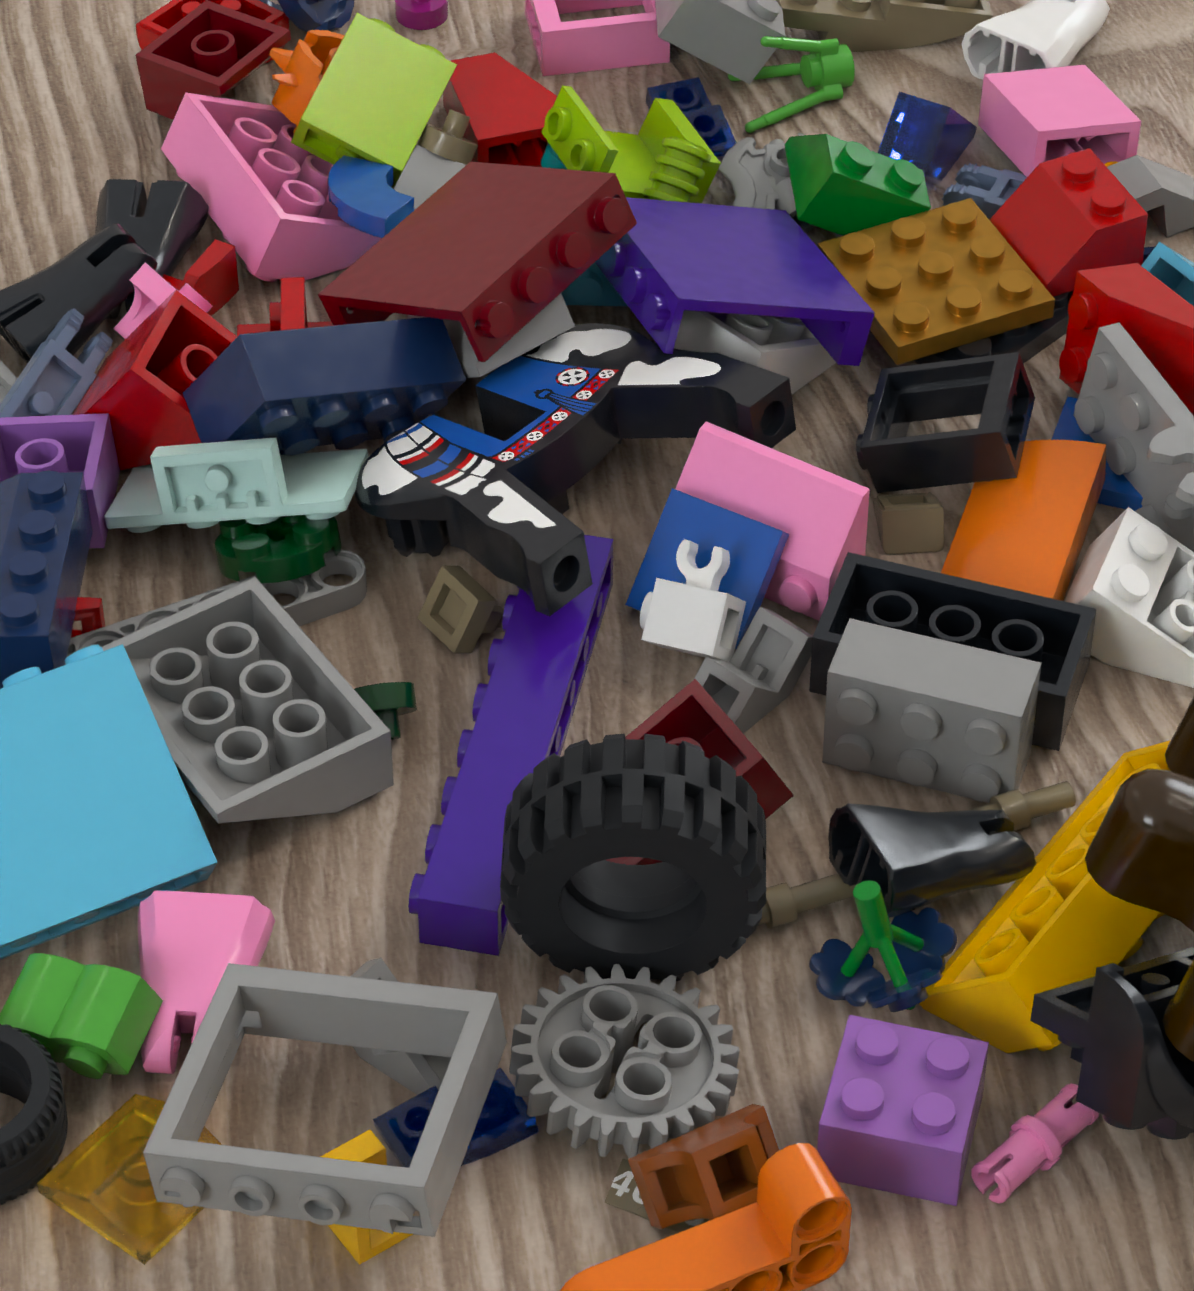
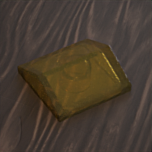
M134 1094L37 1183L38 1192L145 1265L204 1207H183L181 1204L157 1202L143 1151L166 1101ZM204 1126L198 1142L222 1145Z

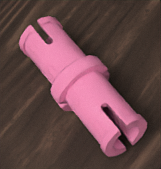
M1072 1083L1065 1085L1059 1094L1034 1116L1026 1115L1018 1119L1011 1126L1012 1130L1009 1132V1138L983 1161H979L973 1166L971 1176L974 1184L982 1194L997 1183L998 1187L990 1193L989 1199L995 1203H1004L1009 1199L1011 1193L1038 1169L1045 1171L1052 1168L1060 1160L1059 1156L1062 1154V1148L1084 1128L1092 1125L1098 1119L1099 1113L1079 1102L1072 1103V1100L1077 1096L1078 1085Z

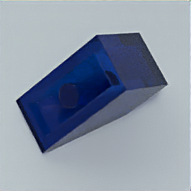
M899 91L878 153L895 160L903 159L909 161L917 168L922 169L924 176L942 181L974 138L977 127L951 107Z

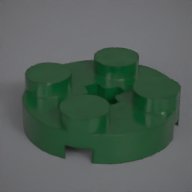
M305 515L281 516L277 520L266 524H250L246 519L220 521L221 533L215 539V550L220 572L225 577L239 582L238 571L255 572L256 578L261 583H278L312 574L326 566L324 554L332 549L337 557L342 548L338 523L335 517L324 520H311Z

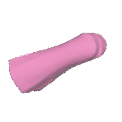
M155 890L147 899L140 902L138 910L140 976L163 1000L141 1046L142 1063L145 1072L174 1074L180 1048L181 1033H193L191 1037V1043H193L228 963L249 966L259 965L272 933L275 919L271 909L262 905L254 896Z

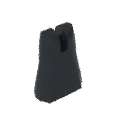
M109 179L99 194L95 234L114 223L120 224L136 240V244L141 245L156 260L158 264L155 271L161 276L163 274L172 276L177 265L207 220L208 205L201 194L186 181L157 180V182L151 184L147 200L143 182H138L134 179ZM135 292L125 300L126 312L132 306ZM121 305L117 307L106 319H116L119 315Z
M114 223L84 241L51 266L0 290V334L28 364L40 344L46 341L59 320L74 308L84 316L81 328L65 349L74 356L100 324L135 292L130 279L146 262L152 269L156 270L158 263L141 245L136 244V240L120 224Z
M848 803L842 808H836L830 818L828 833L830 862L843 882L849 886L857 885L863 881L877 882L880 885L889 918L910 912L956 893L1013 882L1025 877L1036 865L1034 851L1020 833L1014 832V823L1002 809L919 812Z

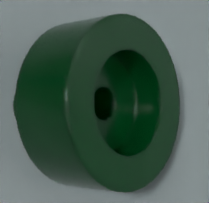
M388 682L355 688L354 690L391 731V740L401 738L398 716L417 710L414 683Z

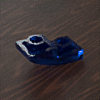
M699 77L647 88L645 102L648 109H650L655 98L673 100L716 157L725 156L726 152L737 143L720 104L711 106Z
M501 1068L496 1070L462 1165L495 1154L539 1132L535 1116L530 1117L527 1114L528 1105L521 1096L515 1095L514 1085ZM436 1086L373 1119L375 1128L401 1167H410L439 1091Z

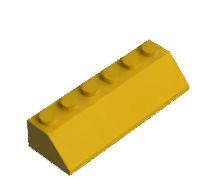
M1171 740L1125 752L1035 857L1036 865L1033 870L1012 884L946 962L945 969L941 974L942 978L926 987L929 996L919 1003L924 1010L982 1041L989 1042L990 1045L1005 1053L1038 1048L1039 1051H1047L1061 1044L1057 1034L1030 1021L1034 994L1094 977L1097 967L1111 963L1118 965L1139 950L1143 944L1141 937L1155 919L1164 915L1161 912L1126 902L1109 894L1095 882L1088 872L1085 857L1121 784L1132 774L1146 769L1170 770L1167 766L1165 753Z

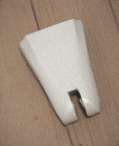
M1032 0L1014 11L985 20L966 32L962 41L964 59L969 66L971 74L982 80L984 74L1069 66L1076 54L1098 33L1108 16L1110 8L1106 0Z

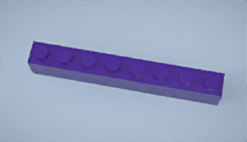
M584 535L593 584L550 617L535 611L534 603L529 595L518 586V595L509 594L507 596L502 620V629L505 635L503 639L494 638L488 657V676L491 677L488 684L479 683L477 686L472 712L475 725L473 730L464 729L462 731L457 753V766L460 770L457 777L448 776L444 785L441 813L445 816L442 825H431L425 849V862L428 864L426 873H416L411 884L408 908L409 913L418 915L419 943L496 956L500 954L509 924L505 915V905L501 901L500 895L506 808L512 801L513 791L527 774H533L535 766L553 753L559 757L561 755L613 586V539Z

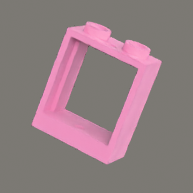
M525 0V16L542 76L670 62V43L658 37L655 0ZM639 5H643L646 12L561 22L559 14Z

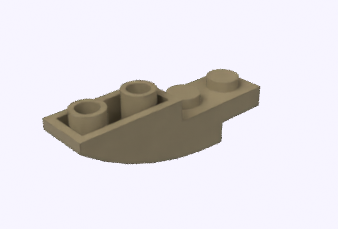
M776 0L782 7L784 27L817 31L819 40L837 38L839 44H846L851 52L907 49L938 43L965 35L966 32L973 29L977 24L993 17L988 0Z

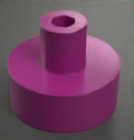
M395 0V16L397 21L407 28L414 30L433 29L447 20L448 0Z

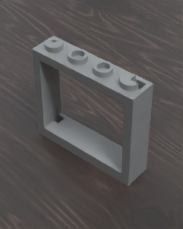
M228 963L143 1151L157 1202L181 1204L183 1207L196 1206L235 1211L249 1216L267 1215L306 1220L319 1225L337 1224L382 1230L391 1234L399 1232L435 1237L507 1043L498 993ZM244 1034L451 1057L409 1168L198 1142V1139ZM419 1211L420 1216H415L414 1212Z

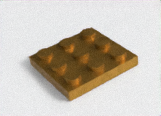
M971 198L817 244L822 253L875 312L870 331L896 365L1052 318L1054 314L1055 298Z

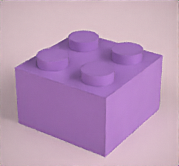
M109 413L0 418V482L19 473H38L47 470L59 473L83 472L93 530L89 548H105L108 528L104 515L115 499L120 474Z
M849 1015L819 1122L817 1151L837 1182L957 1206L983 1098L989 1042Z

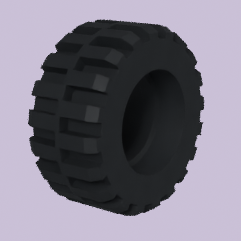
M624 733L605 735L603 742L590 745L587 739L571 744L565 749L564 756L559 757L553 753L535 766L533 774H527L513 791L512 801L507 805L504 818L500 895L501 901L505 905V915L511 927L518 935H522V940L539 957L547 953L553 966L568 973L576 969L584 972L585 975V968L591 966L601 979H607L611 977V970L614 964H620L625 977L628 979H635L642 967L649 968L650 980L660 979L661 982L670 975L676 976V981H680L686 972L694 971L697 975L704 973L716 966L719 962V956L728 959L746 942V938L756 930L762 919V908L766 904V819L763 808L757 802V794L741 775L736 777V770L717 755L708 759L704 756V751L701 747L683 740L677 746L666 743L665 737L660 735L644 734V740L626 739ZM643 857L662 862L649 865H626L610 862L607 859Z

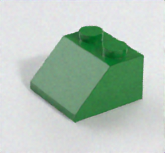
M828 134L792 136L784 144L797 217L800 221L844 236L931 209L923 170L917 168L909 161L903 159L895 160L871 151L861 143L855 141L847 142Z

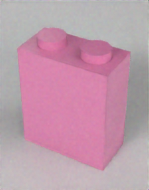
M1086 65L984 74L978 125L1026 177L1031 174L1039 163L1088 148L1104 164L1110 161L1120 162L1137 155L1141 120Z

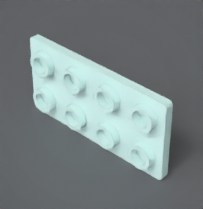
M276 437L158 446L150 456L152 465L134 467L104 515L106 526L108 529L127 528L132 533H144L155 530L162 525L186 523L189 528L201 529L214 526L220 521L246 519L250 524H266L277 520L281 516L305 515L311 520L332 518L347 509L356 491L360 468L369 457L367 449L302 453L293 456L280 455Z

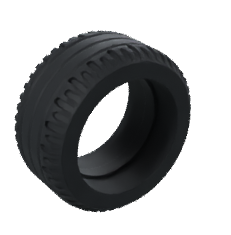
M0 1024V1093L12 1096L25 1105L18 1115L0 1128V1205L5 1204L8 1200L17 1199L18 1195L26 1194L28 1189H33L37 1186L38 1182L45 1179L46 1174L50 1173L53 1166L58 1162L65 1145L68 1130L62 1080L56 1063L50 1053L37 1039L7 1024Z

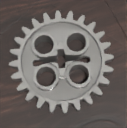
M614 964L611 970V977L601 979L599 974L590 966L585 968L584 983L579 985L567 975H561L558 993L541 987L538 990L536 1006L528 1004L523 1006L521 1024H515L513 1029L509 1072L516 1075L515 1095L529 1096L527 1114L530 1117L548 1113L546 1129L548 1134L558 1133L568 1127L573 1130L571 1147L575 1149L591 1138L598 1140L599 1156L606 1157L613 1144H623L625 1153L628 1158H631L638 1154L639 1144H648L652 1149L667 1142L668 1138H677L713 1122L715 1116L724 1117L727 1115L730 1096L735 1095L739 1073L737 1064L740 1050L739 1047L731 1045L733 1027L732 1025L718 1024L720 1012L718 1005L698 1008L701 991L698 988L690 989L681 995L674 992L676 976L674 975L668 976L658 985L650 982L648 967H642L635 979H628L625 977L620 964ZM648 1022L640 1030L638 1048L632 1047L634 1035L643 1023ZM611 1072L617 1073L614 1087L606 1098L601 1099L603 1094L605 1096L609 1090Z

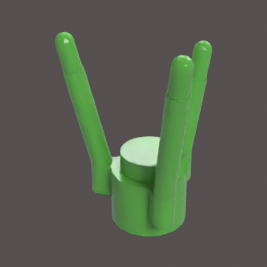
M762 37L760 42L764 47L810 52V54L803 55L800 63L764 66L753 80L801 75L804 85L807 88L814 87L817 92L748 122L745 125V131L752 133L824 101L842 99L844 95L842 88L852 86L855 76L853 56L849 47L846 44H839L837 38L809 40L789 37ZM728 74V79L730 81H742Z

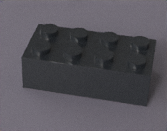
M848 552L812 637L809 692L826 696L828 670L849 618L1041 663L1032 745L1059 751L1090 663L1096 609Z

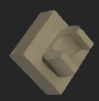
M442 565L417 618L454 654L472 653L481 633H493L504 609L501 606H495L497 600L461 566Z

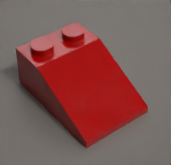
M1138 263L1077 271L1073 296L1070 298L1068 305L1069 321L1064 350L1061 352L1059 359V379L1077 394H1080L1098 328L1120 322L1194 416V306Z

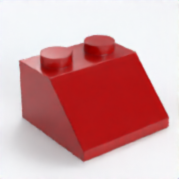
M1090 148L1039 163L989 219L1053 297L1074 290L1076 273L1079 270L1133 263L1143 264L1148 213Z

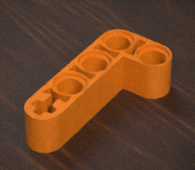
M810 1143L789 1145L772 1155L760 1169L757 1202L589 1267L574 1275L565 1283L560 1291H801L830 1278L845 1263L849 1252L851 1203L814 1146Z

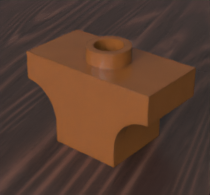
M751 1104L628 1159L651 1226L664 1229L694 1219L712 1220L757 1202L760 1169L772 1155L779 1151L764 1106Z

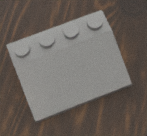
M256 577L102 646L103 651L122 644L124 645L180 777L217 823L336 813L394 785L391 731Z

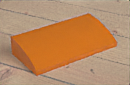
M1074 440L1025 441L1017 478L974 482L941 573L1064 601L1105 482L1106 444Z

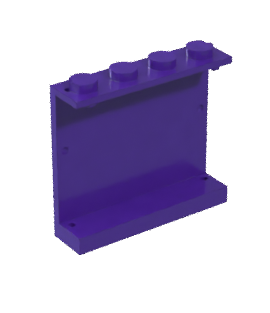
M626 197L637 224L605 252L595 264L663 353L673 354L684 310L799 318L838 365H860L875 312L786 210Z

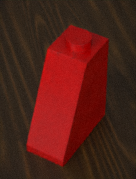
M495 52L450 60L457 64L443 92V106L447 115L449 110L452 109L471 118L463 138L478 145L471 162L542 167L540 162L548 141L541 131L544 127L546 115L553 107L557 96Z

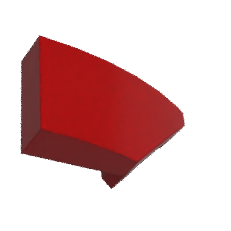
M215 239L185 273L184 280L165 274L162 277L178 291L185 283L189 284L213 306L207 312V314L212 316L239 291L235 246Z

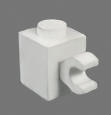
M684 539L678 547L676 561L679 570L686 578V584L656 578L654 590L645 596L640 611V626L644 629L641 640L670 650L705 658L709 656L730 662L734 655L746 601L718 591L721 579L729 568V551L714 546L710 563L704 568H698L695 563V557L699 544Z

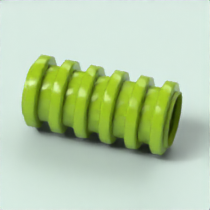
M673 136L664 138L662 146L666 150L664 155H657L655 161L660 166L657 172H651L649 179L653 181L651 188H645L643 196L654 200L689 202L691 196H697L699 189L695 186L697 179L702 180L704 178L705 172L701 167L703 163L710 162L711 155L707 153V149L684 139Z

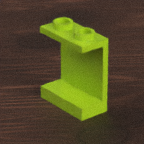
M356 13L304 111L291 143L333 165L344 155L393 166L392 188L394 189L457 64L447 60L436 48L425 44L419 45L401 36L388 23L375 18L369 19Z
M562 85L553 107L546 115L544 127L541 131L567 169L616 173L625 196L629 198L647 199L643 196L645 188L652 187L653 181L649 179L652 171L657 172L660 166L655 160L657 155H664L666 150L662 146L664 138L673 136L684 139L707 149V153L711 155L710 162L702 164L701 169L705 172L702 180L697 179L695 186L699 191L697 196L690 197V203L703 202L721 164L676 103L668 99H654L638 135L604 131L571 86Z

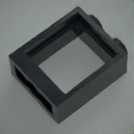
M1006 353L881 369L875 394H871L868 398V419L864 433L859 434L856 441L859 465L863 470L869 471L877 493L1017 478L1035 401L1020 353ZM981 414L979 426L976 429L906 436L910 422Z

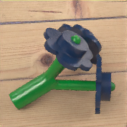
M863 881L853 889V896L863 933L853 949L842 940L829 939L823 944L819 953L812 955L809 960V967L815 974L819 975L816 979L817 989L828 999L846 1000L856 1007L864 1006L868 1001L872 1008L888 1005L890 1012H898L905 1009L912 1010L917 1004L928 998L929 994L926 987L942 978L941 974L946 965L944 957L951 954L955 949L957 934L951 926L941 923L940 913L931 907L922 909L918 914L910 911L895 916L890 924L880 885L875 881ZM871 947L879 949L891 980L886 982L884 976L872 967L874 960L868 953Z

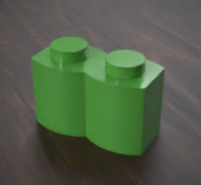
M33 953L29 955L0 1013V1024H7L12 1028L20 1029L22 1033L30 1034L32 1038L37 1039L46 1048L54 1062L64 1063L71 1070L85 1077L101 1079L104 1073L114 1075H126L129 1073L163 1000L141 976L129 971L99 964L83 965L56 955Z

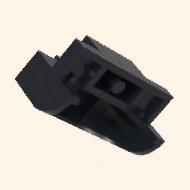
M1194 947L1124 968L1115 963L1097 967L1094 977L1034 994L1030 1021L1057 1034L1058 1040L1061 1043L1072 1047L1070 1058L1081 1063L1076 1101L1102 1114L1104 1120L1114 1127L1137 1130L1147 1125V1130L1150 1133L1172 1140L1184 1139L1194 1132V1062L1173 1046L1165 1034L1162 1022L1168 1004L1194 959Z

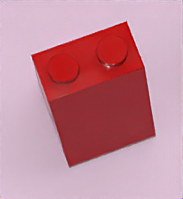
M175 290L105 358L96 374L97 377L83 396L73 415L109 413L120 470L151 464L150 456L158 446L201 443L183 392L237 336Z

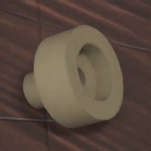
M452 109L449 110L442 129L426 124L418 142V145L432 153L466 165L472 161L478 146L474 142L463 138L471 118Z

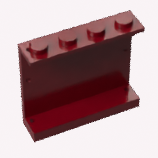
M469 162L324 288L318 296L333 326L385 321L393 313L460 321L478 361L486 362L630 231L637 222L616 173Z

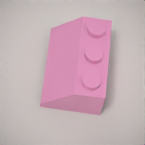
M707 421L701 426L675 490L788 533L789 537L764 598L819 621L847 553L865 556L870 489Z

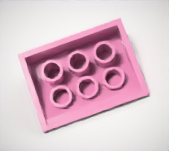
M185 92L161 150L176 169L177 175L201 194L208 205V214L222 231L223 238L235 246L236 252L253 276L267 282H275L277 279L304 277L306 281L350 267L382 239L362 232L338 217V208L332 202H329L328 176L333 164L292 144L293 130L296 125L273 105Z

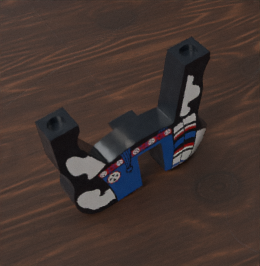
M600 323L577 324L564 333L498 367L475 385L484 433L436 415L427 417L383 443L364 461L357 479L355 498L358 505L364 511L385 519L388 535L393 540L394 548L401 555L408 557L414 552L428 553L432 557L439 556L444 546L450 542L452 547L468 552L497 578L520 587L533 601L535 611L550 617L593 584L584 532L562 515L570 509L567 489L589 473L616 444H621L623 439L696 438L699 429L706 421L773 448L796 430L789 377L719 353L695 352L674 348L673 354L663 353L657 343L650 341L634 330L622 326Z

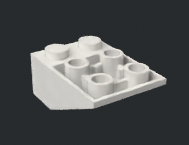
M1128 507L1089 545L1065 598V602L1096 609L1091 655L1099 661L1111 666L1194 688V552Z

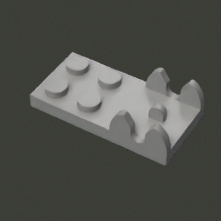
M1120 322L1099 327L1073 416L1076 418L1079 428L1085 434H1089L1096 443L1106 444V459L1111 470L1117 475L1123 474L1143 497L1141 503L1143 507L1135 512L1194 552V416Z

